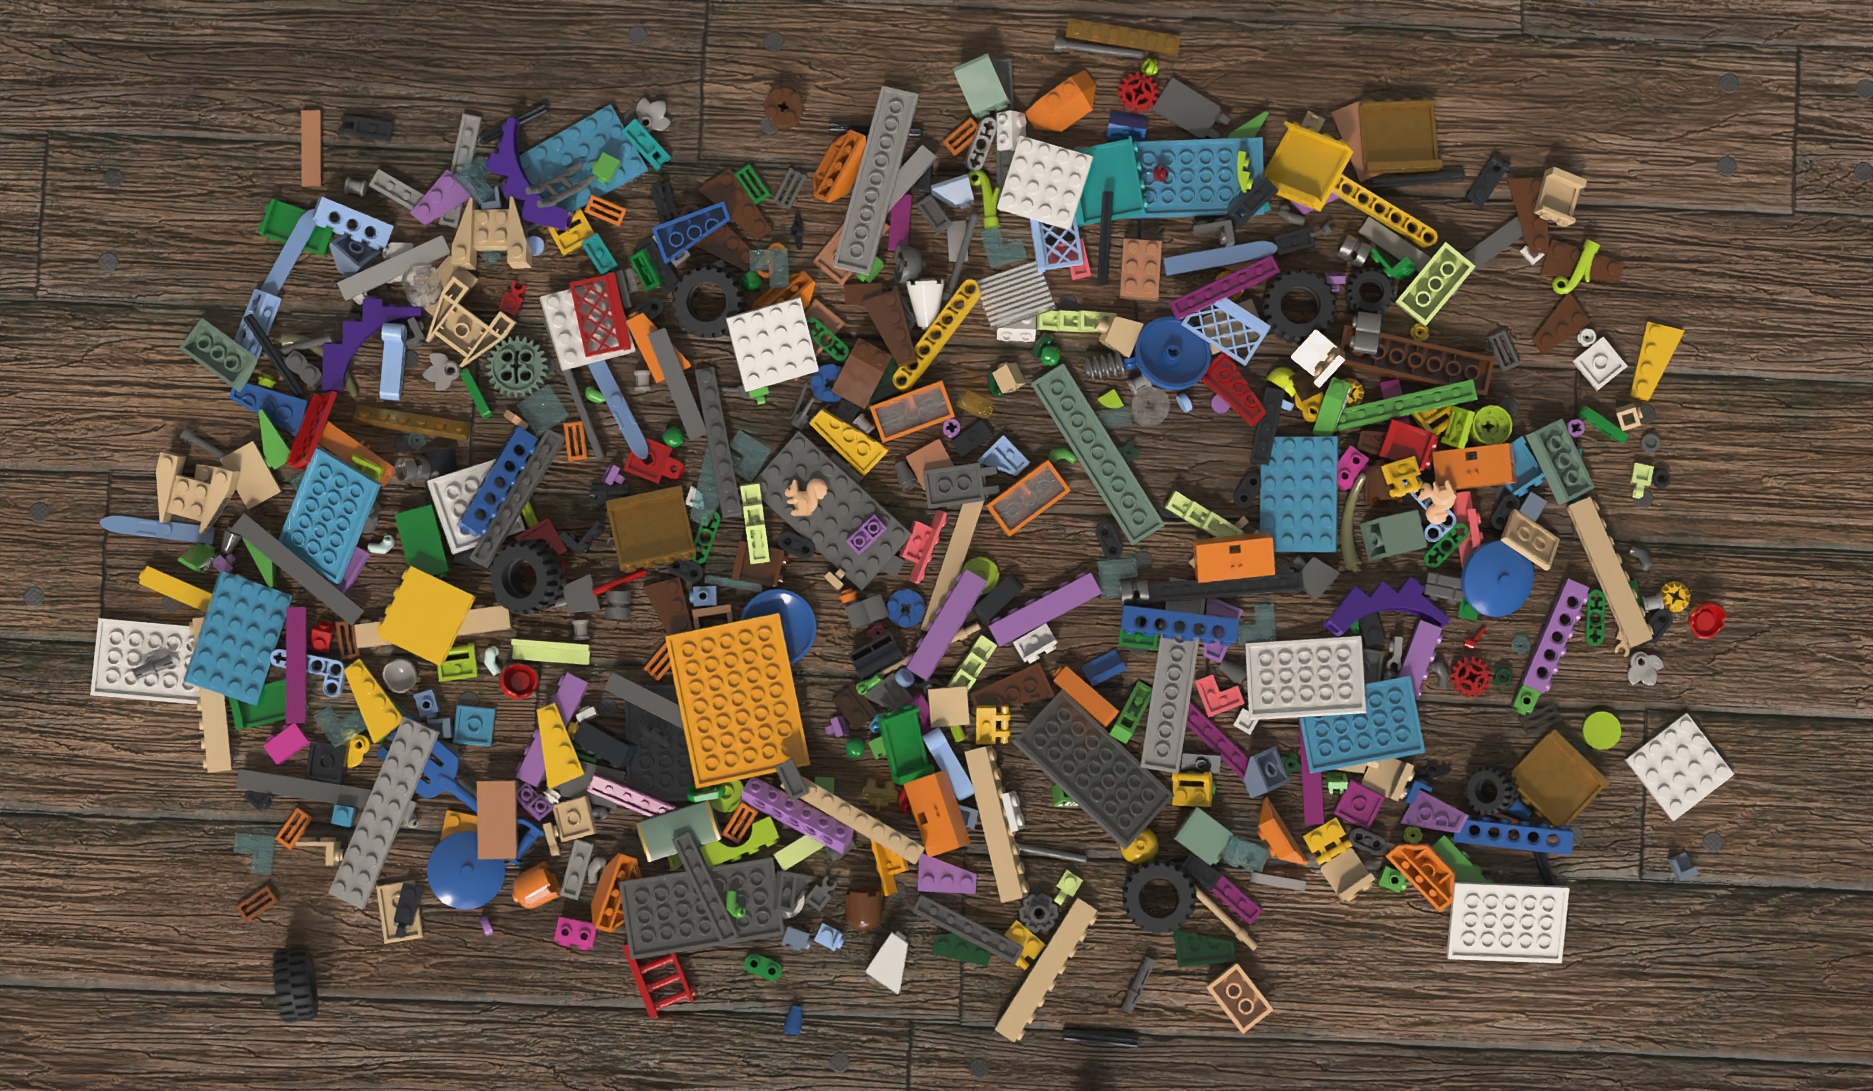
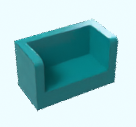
M598 233L581 243L602 276L620 269Z

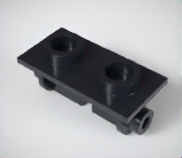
M662 182L656 183L650 190L661 224L679 218L668 182L663 184Z
M629 484L590 485L589 496L591 504H606L608 500L628 497Z

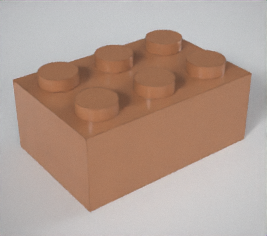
M1123 239L1119 299L1158 300L1162 241Z

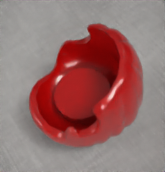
M1710 600L1701 601L1691 608L1687 622L1692 633L1697 638L1710 639L1724 627L1727 613L1723 606L1717 602Z
M520 663L506 666L499 677L500 689L512 699L530 697L539 683L537 672L532 667Z

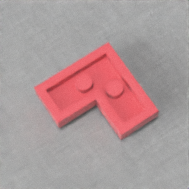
M1083 238L1080 239L1083 265L1069 267L1072 280L1091 276ZM1059 243L1055 250L1063 255L1069 247ZM1072 249L1065 256L1070 261L1079 260L1078 254ZM1053 252L1048 257L1049 264L1057 263L1060 260V257Z
M1213 675L1194 681L1208 717L1245 704L1238 686L1219 692Z

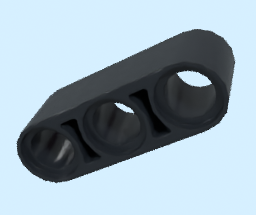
M1011 573L971 611L985 625L1025 586Z

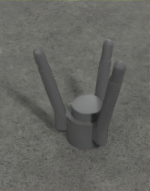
M808 383L804 384L790 422L802 431L805 427L807 429L810 427L809 423L822 409L826 410L831 405L827 403L808 420L809 417L806 413L815 399L812 397L803 412L799 411Z

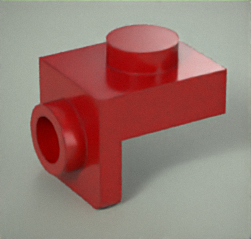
M317 621L312 629L310 649L329 653L336 625L328 621Z

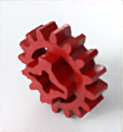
M1136 72L1135 77L1130 73L1128 80L1122 79L1124 85L1119 84L1118 88L1122 91H1119L1117 96L1122 97L1119 103H1125L1124 110L1129 107L1130 113L1137 110V114H1140L1142 109L1146 113L1148 106L1150 108L1154 107L1152 101L1157 102L1158 98L1154 95H1158L1159 90H1154L1157 87V83H1151L1152 77L1146 79V73L1141 77L1139 72ZM1139 81V82H1138L1137 84H1135V85H1129V84H1131L1132 82ZM1145 84L1149 87L1150 92L1146 90ZM1141 86L1140 95H1139V97H1137V99L1135 100V97H1136V96H1135V92H1136V91L1139 89V87ZM1126 95L1130 96L1131 102L1128 101ZM1142 101H1145V102H1146V103H1144V104H1142V105H1137L1139 102H1142Z
M1472 656L1468 661L1467 657H1464L1463 663L1458 660L1456 661L1458 666L1451 667L1454 673L1449 674L1450 677H1453L1450 684H1455L1454 691L1460 690L1459 696H1463L1466 693V698H1470L1471 694L1476 698L1478 697V692L1481 694L1485 693L1483 688L1490 687L1487 681H1492V678L1487 675L1491 671H1486L1485 669L1488 664L1481 665L1482 659L1475 661V658ZM1471 665L1477 666L1481 671L1474 670ZM1463 667V673L1461 677H1458L1459 671ZM1469 673L1470 675L1478 674V676L1472 679V682L1471 680H1463V678L1469 676ZM1483 678L1481 685L1478 687L1479 679ZM1464 683L1470 690L1463 688L1460 684Z

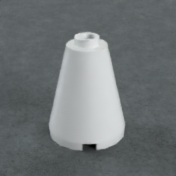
M935 278L917 279L912 284H910V281L906 282L918 326L922 327V330H928L939 316L944 288L943 278H940V282H937Z

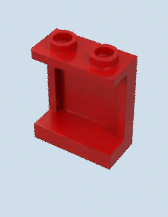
M1391 419L1378 455L1394 461L1415 456L1419 470L1424 471L1425 467H1429L1432 458L1429 454L1431 449L1435 450L1438 439L1435 433Z

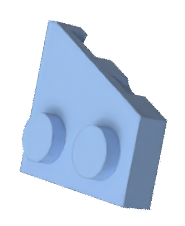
M1005 435L977 460L981 464L990 467L996 466L998 470L1015 476L1031 463Z

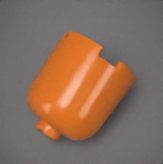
M541 862L515 877L512 897L516 903L519 902L525 908L531 909L561 896L557 892L561 890L559 882L554 873H549L547 869L549 865L546 862Z

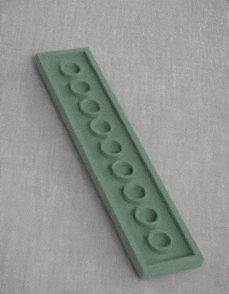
M1061 364L1032 382L1033 389L1131 545L1133 546L1165 526L1065 365Z

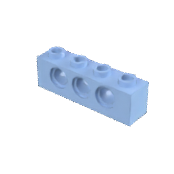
M319 197L311 217L312 220H315L314 224L326 228V225L332 227L333 232L344 235V233L351 235L350 239L360 243L362 240L369 243V247L377 250L379 248H386L394 227L324 197ZM331 212L337 213L338 220L336 222L330 220L329 215ZM349 219H353L356 223V227L353 230L347 226ZM368 226L374 230L372 237H368L365 233V229Z

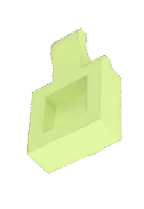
M1639 463L1633 464L1630 482L1635 483L1632 497L1639 499L1643 497L1644 486L1651 485L1653 466Z
M1066 870L1056 885L1061 890L1054 899V902L1061 905L1067 894L1073 897L1083 880Z

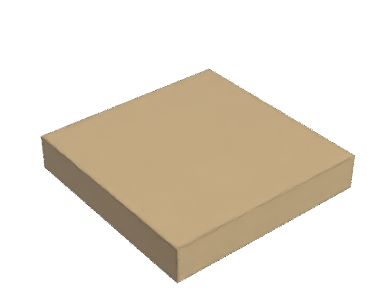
M966 685L928 689L931 728L970 724Z
M588 795L552 805L561 842L597 833Z

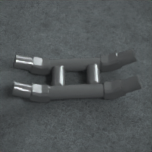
M578 161L573 166L564 170V172L544 182L526 187L525 192L528 195L538 194L546 189L551 196L537 201V206L539 208L551 207L561 200L583 191L595 179L590 174L575 185L572 184L569 178L577 174L576 172L584 167ZM562 182L567 189L558 193L553 185Z

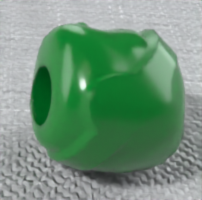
M750 270L740 278L743 287L751 292L756 290L762 283V278L757 270Z
M1045 345L1040 356L1042 363L1049 366L1058 364L1060 350L1056 346Z
M670 427L663 433V440L670 448H676L684 442L679 428Z
M858 737L848 739L845 744L847 755L852 758H861L863 756L865 748L863 739Z

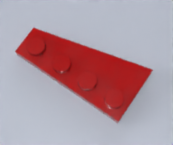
M1222 352L1209 364L1208 370L1201 381L1253 427L1266 414V411L1238 371L1235 363L1232 362L1229 355Z

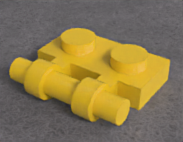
M1415 456L1381 467L1387 485L1394 483L1395 488L1389 492L1391 497H1402L1408 492L1415 493L1422 488L1423 482H1417L1416 476L1420 475L1421 472ZM1407 479L1408 484L1404 486L1403 480Z
M995 705L976 706V744H995V737H1001V743H1008V736H1010L1009 720L1011 719L1009 705H1002L1000 713H996ZM996 721H1001V728L996 729Z
M1336 817L1302 836L1311 853L1317 850L1321 853L1320 856L1315 858L1318 865L1331 861L1332 857L1339 853L1343 854L1346 852V849L1352 847L1349 839L1343 843L1339 839L1345 835V832ZM1334 841L1336 847L1326 851L1324 846Z
M1017 920L1004 934L1008 939L1024 946L1016 963L1017 967L1020 966L1024 970L1030 965L1024 960L1028 955L1034 960L1046 946Z

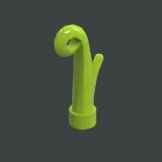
M971 170L967 174L970 186L982 185L984 228L998 227L999 221L996 206L1000 188L996 187L994 193H992L987 175L982 170ZM978 175V180L973 181V176Z
M1586 239L1580 259L1570 281L1563 276H1558L1553 280L1552 287L1555 292L1567 294L1572 291L1584 274L1585 281H1590L1591 264L1595 253H1597L1600 247L1599 244ZM1563 281L1566 287L1559 288L1558 283Z

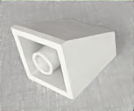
M892 931L865 972L898 994L908 942L904 934L899 931L896 933Z

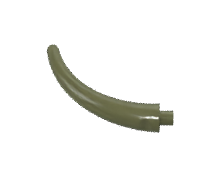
M281 333V337L274 338L275 345L282 344V347L312 340L309 337L293 333ZM323 345L304 349L323 359ZM347 370L344 383L350 395L356 397L358 392Z
M1361 473L1348 495L1341 522L1342 554L1347 569L1349 571L1352 570L1354 574L1361 572L1359 568L1361 561L1354 545L1353 517L1359 492L1366 479L1365 473Z

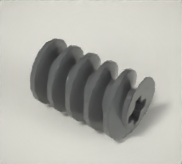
M1118 352L1114 353V358L1110 353H1107L1106 359L1102 354L1099 356V360H1097L1096 356H1092L1091 362L1088 357L1084 358L1083 367L1086 381H1088V376L1095 380L1096 374L1102 379L1103 373H1106L1107 377L1110 378V374L1113 372L1116 377L1119 370L1125 375L1122 357H1120Z

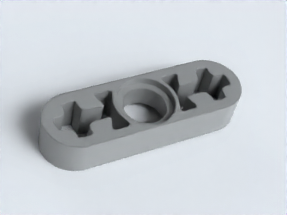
M985 117L978 123L965 158V166L970 170L977 171L984 164L997 130V123L993 118ZM990 121L989 125H991L992 128L987 129L985 133L986 127L984 126V123H988ZM980 132L989 135V137L980 135ZM980 138L984 139L986 143L985 147L981 150L976 146V142ZM973 150L982 153V155H977L976 157V153H973ZM976 157L978 164L972 167L970 160Z
M1251 872L1250 882L1305 891L1306 881Z

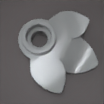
M642 98L636 108L639 117L637 121L648 133L653 130L662 131L670 125L671 121L664 117L666 112L665 101H656L652 104L646 98ZM644 120L650 121L648 126L643 125Z
M430 354L429 358L433 365L423 373V377L428 381L436 382V391L446 390L450 387L452 380L459 377L460 366L454 361H449L444 354ZM451 367L454 368L453 374L448 373V369Z
M1641 651L1635 652L1630 657L1631 667L1627 674L1628 679L1632 685L1641 680L1646 685L1653 686L1657 680L1656 670L1664 667L1662 660L1656 655H1647ZM1642 658V663L1639 665L1638 660Z

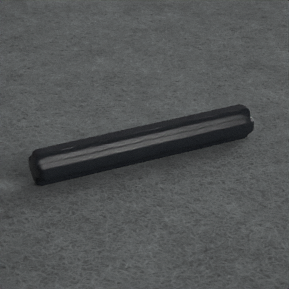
M541 104L514 119L520 121V128L548 114L549 110L545 104ZM503 124L480 134L478 138L481 144L485 145L502 137L504 134L502 131Z
M1063 1030L1062 1039L1065 1041L1138 1048L1139 1038L1074 1030Z

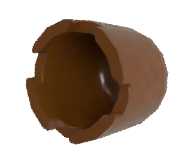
M1385 460L1374 461V465H1370L1364 471L1366 474V479L1363 483L1364 505L1369 503V506L1379 507L1387 506V502L1395 501V504H1399L1403 501L1402 497L1390 496L1389 492L1395 486L1394 483L1387 485L1381 468L1388 464Z
M860 886V890L852 891V887L846 888L845 918L847 924L854 929H858L859 933H868L869 929L879 926L882 920L883 889L878 891V887Z

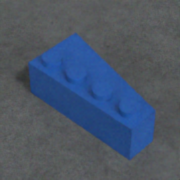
M724 201L652 227L665 265L731 221Z

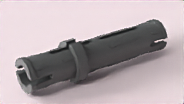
M1145 956L1131 988L1127 990L1128 994L1120 1009L1132 1014L1138 999L1142 997V990L1157 961Z

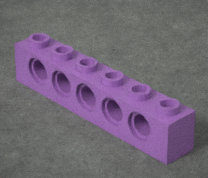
M1569 578L1564 580L1519 685L1524 684L1541 692V694L1549 691L1552 684L1551 676L1556 674L1560 665L1557 662L1560 656L1563 657L1566 652V641L1568 638L1571 639L1575 631L1573 625L1582 615L1581 606L1583 603L1586 604L1590 593H1588L1589 587ZM1569 597L1575 599L1574 607H1570L1567 604ZM1562 614L1568 618L1566 625H1563L1559 620ZM1554 632L1560 634L1559 642L1553 641L1552 634ZM1547 649L1553 653L1551 660L1546 659L1544 656ZM1539 667L1545 669V676L1542 678L1537 675Z
M751 777L742 790L743 802L841 854L844 853L852 840L853 828L798 799L791 802L788 794L756 777Z

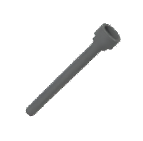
M1055 36L1053 49L1054 52L1069 49L1143 58L1145 55L1141 50L1067 42L1063 37Z
M976 213L970 216L948 288H945L942 294V300L950 301L956 293L955 288L978 219Z
M188 426L180 435L179 439L183 442H193L220 459L228 455L196 436L197 434Z

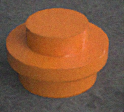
M852 588L842 591V595L839 596V600L841 599L842 603L857 599V590L852 591Z

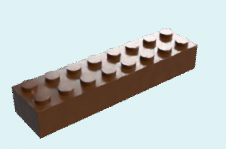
M1349 325L1342 327L1338 347L1345 352V360L1340 365L1342 367L1436 388L1473 379L1477 397L1484 398L1487 396L1495 360L1493 357L1380 332L1376 354L1352 352L1353 347L1349 345L1351 335L1355 334V328Z

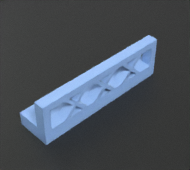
M254 289L243 318L248 314H253L268 336L282 299ZM242 319L234 341L259 358L262 346L244 319Z

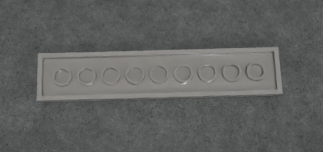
M886 86L881 88L834 258V268L868 276L871 275L919 100V94Z
M1169 578V582L1186 581L1184 579ZM1205 599L1167 601L1165 610L1203 615ZM1164 620L1162 623V629L1165 627ZM1176 621L1174 623L1175 630L1178 632L1183 631L1184 624L1181 621ZM1194 624L1193 630L1195 633L1200 634L1201 624ZM1162 635L1160 636L1141 768L1179 773L1199 639L1193 638V642L1182 641V637L1174 636V639L1162 638Z
M403 716L329 890V894L360 909H365L440 732L407 716Z

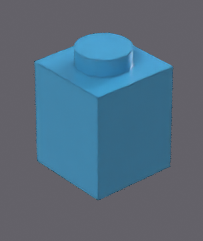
M335 804L331 824L354 827L358 808Z

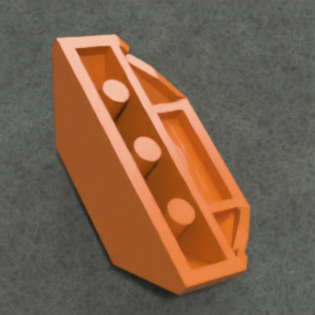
M1086 70L1077 73L1041 97L1024 113L1025 117L1035 130L1063 132L1093 110L1096 84Z
M849 130L830 145L813 176L814 197L830 203L849 193L857 178L866 146L865 135Z
M805 271L782 277L754 302L751 310L796 297L801 298L803 310H805L810 304L815 282Z
M1263 798L1256 825L1259 830L1256 832L1262 841L1266 840L1268 843L1267 850L1272 857L1276 856L1277 859L1302 865L1309 864L1269 798Z
M1399 844L1386 855L1396 868L1439 912L1452 903L1456 872L1429 844Z
M619 853L604 867L591 903L594 928L611 933L625 922L619 882L642 879L636 858Z

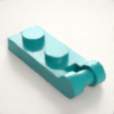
M636 119L621 131L656 171L662 168L661 165L665 161L668 162L671 159L666 151ZM657 151L660 156L655 160L652 155Z

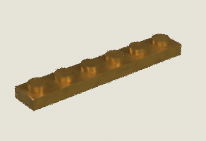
M1069 18L1065 38L1178 56L1181 36Z
M357 405L353 416V423L462 441H467L471 429V423L364 405Z

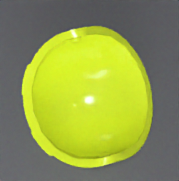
M1276 368L1265 379L1280 386L1289 393L1291 398L1296 393L1293 387L1294 383L1292 380H1289V377L1296 373L1290 368Z

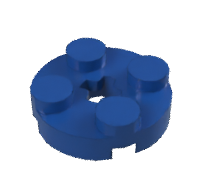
M834 364L819 367V371L814 372L811 378L813 394L820 401L835 403L843 399L832 393L831 387H825L827 379L836 382L842 368Z
M910 589L895 592L887 603L888 617L895 625L900 627H913L922 620L925 612L922 597ZM902 604H905V605L910 604L911 607L909 608V610H910L911 612L908 613V614H907V612H903V613H902V612H901V609H902V606H901V605H902Z

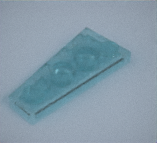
M707 443L690 514V519L706 527L720 503L709 443ZM731 454L735 475L742 459Z

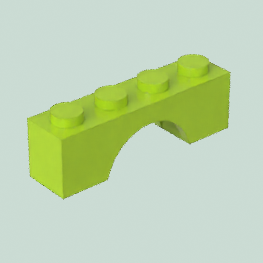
M769 816L752 824V834L749 840L742 846L729 847L717 840L699 848L707 867L711 868L723 866V862L729 859L731 862L737 861L742 858L741 854L747 851L749 855L759 851V846L766 844L768 847L778 843L777 838L780 835L772 817Z

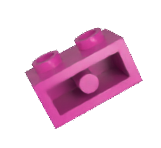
M1351 445L1338 460V487L1343 491L1347 490V488L1351 490L1356 481V476L1359 473H1364L1365 469L1369 466L1367 464L1369 458Z
M288 723L281 728L282 732L280 734H273L266 739L267 743L263 747L277 765L284 763L311 742L298 723Z
M560 916L554 940L559 941V945L570 946V943L577 944L579 949L589 950V947L592 948L595 945L598 929L593 927L592 922Z

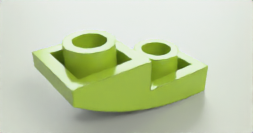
M1238 151V179L1243 193L1247 194L1248 189H1252L1253 178H1250V172L1244 171V169H1248L1250 158H1247L1246 152Z

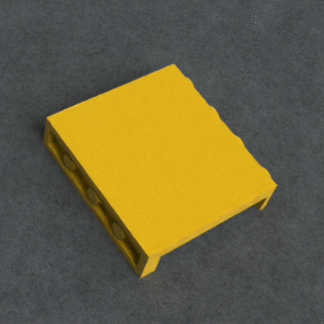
M1285 121L1284 124L1288 130L1266 167L1264 177L1266 176L1279 190L1276 195L1321 211L1351 158L1353 151L1345 140L1339 139L1337 141L1329 134L1324 133L1321 135L1313 128L1308 127V129H1305L1297 122L1289 123Z
M410 566L402 575L403 583L401 587L398 586L393 596L395 599L393 603L389 604L386 608L385 614L387 616L384 622L381 621L377 627V636L439 666H443L476 596Z

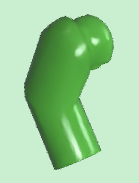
M590 386L585 389V396L588 400L598 404L606 401L602 392L595 390L594 387Z
M727 891V911L736 918L743 917L746 910L736 902L737 892Z

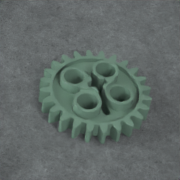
M519 336L516 337L515 341L509 337V343L501 340L503 346L500 347L496 344L497 351H490L493 358H487L491 364L486 365V368L491 371L486 374L488 377H493L489 382L491 384L496 383L494 388L496 390L501 388L500 393L502 395L507 391L509 398L513 393L516 399H518L519 393L524 398H526V392L533 395L532 389L540 390L537 384H544L541 378L548 376L543 372L549 369L548 366L544 365V363L548 362V359L542 358L545 352H538L541 347L539 345L534 347L535 342L531 340L528 343L526 337L522 341ZM519 351L518 364L521 366V368H518L519 382L518 384H515L517 371L514 369V367H517L516 352ZM512 354V360L504 362L505 355ZM531 354V360L523 362L524 355ZM506 373H512V378L510 380H503V376ZM525 373H531V378L528 381L522 380V376Z

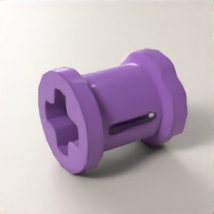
M955 419L946 420L943 424L944 434L949 438L956 437L960 432L959 422ZM949 424H952L953 427H957L954 429L953 433H951L950 430H946V428L949 427Z
M1579 419L1571 420L1566 424L1571 438L1578 437L1585 430L1584 423ZM1576 425L1577 431L1572 432L1573 428L1571 426Z

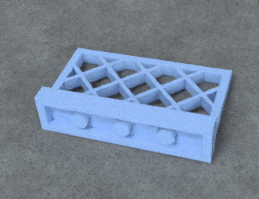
M1074 217L1072 224L1074 230L1066 229L1060 237L1052 232L1055 226L1052 225L1048 229L1042 222L1029 219L1038 273L1049 269L1083 265L1076 217ZM1068 231L1075 235V240L1071 245L1062 239ZM1049 234L1058 239L1053 247L1045 243V239ZM1059 242L1069 247L1063 255L1055 250ZM1072 249L1078 254L1079 260L1070 261L1065 256ZM1052 252L1060 257L1057 263H1048V257Z
M1228 298L1210 305L1211 310L1200 312L1199 310L1198 313L1186 316L1181 324L1183 327L1246 366L1271 328L1270 325ZM1214 312H1225L1227 320L1216 323ZM1212 313L1214 323L1203 325L1201 315ZM1199 315L1201 326L1192 327L1187 324L1190 317ZM1230 322H1241L1243 331L1233 333ZM1228 323L1230 334L1219 336L1217 325ZM1215 326L1217 336L1207 337L1204 328ZM1255 331L1261 335L1257 342H1248V332ZM1244 333L1246 344L1235 346L1233 335ZM1231 336L1233 347L1225 348L1221 346L1220 338ZM1247 346L1248 356L1243 360L1237 355L1236 349Z

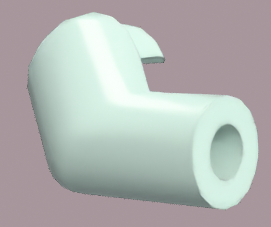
M384 536V539L379 544L369 543L368 552L387 553L395 544L393 536Z
M495 646L487 648L484 657V663L493 676L501 671L495 662V658L499 654V650Z

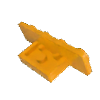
M871 839L872 851L875 854L876 867L880 874L881 887L885 896L895 894L898 891L893 874L908 871L907 860Z

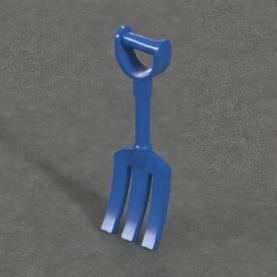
M408 713L406 715L407 717L419 722L412 714ZM394 730V732L389 737L392 742L397 733V730ZM437 739L431 752L444 765H439L429 757L423 773L431 782L428 783L420 777L415 791L427 799L435 797L446 790L448 793L454 794L477 813V797L455 779L459 768V756ZM382 746L376 755L384 762L389 749ZM517 816V823L524 824L530 829L517 844L518 858L508 859L518 866L522 863L521 858L539 835L543 836L545 834L544 829L540 825L523 816Z

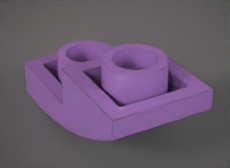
M873 515L846 542L860 555L887 528Z
M527 782L517 790V803L537 820L540 821L554 809L542 794L538 795Z

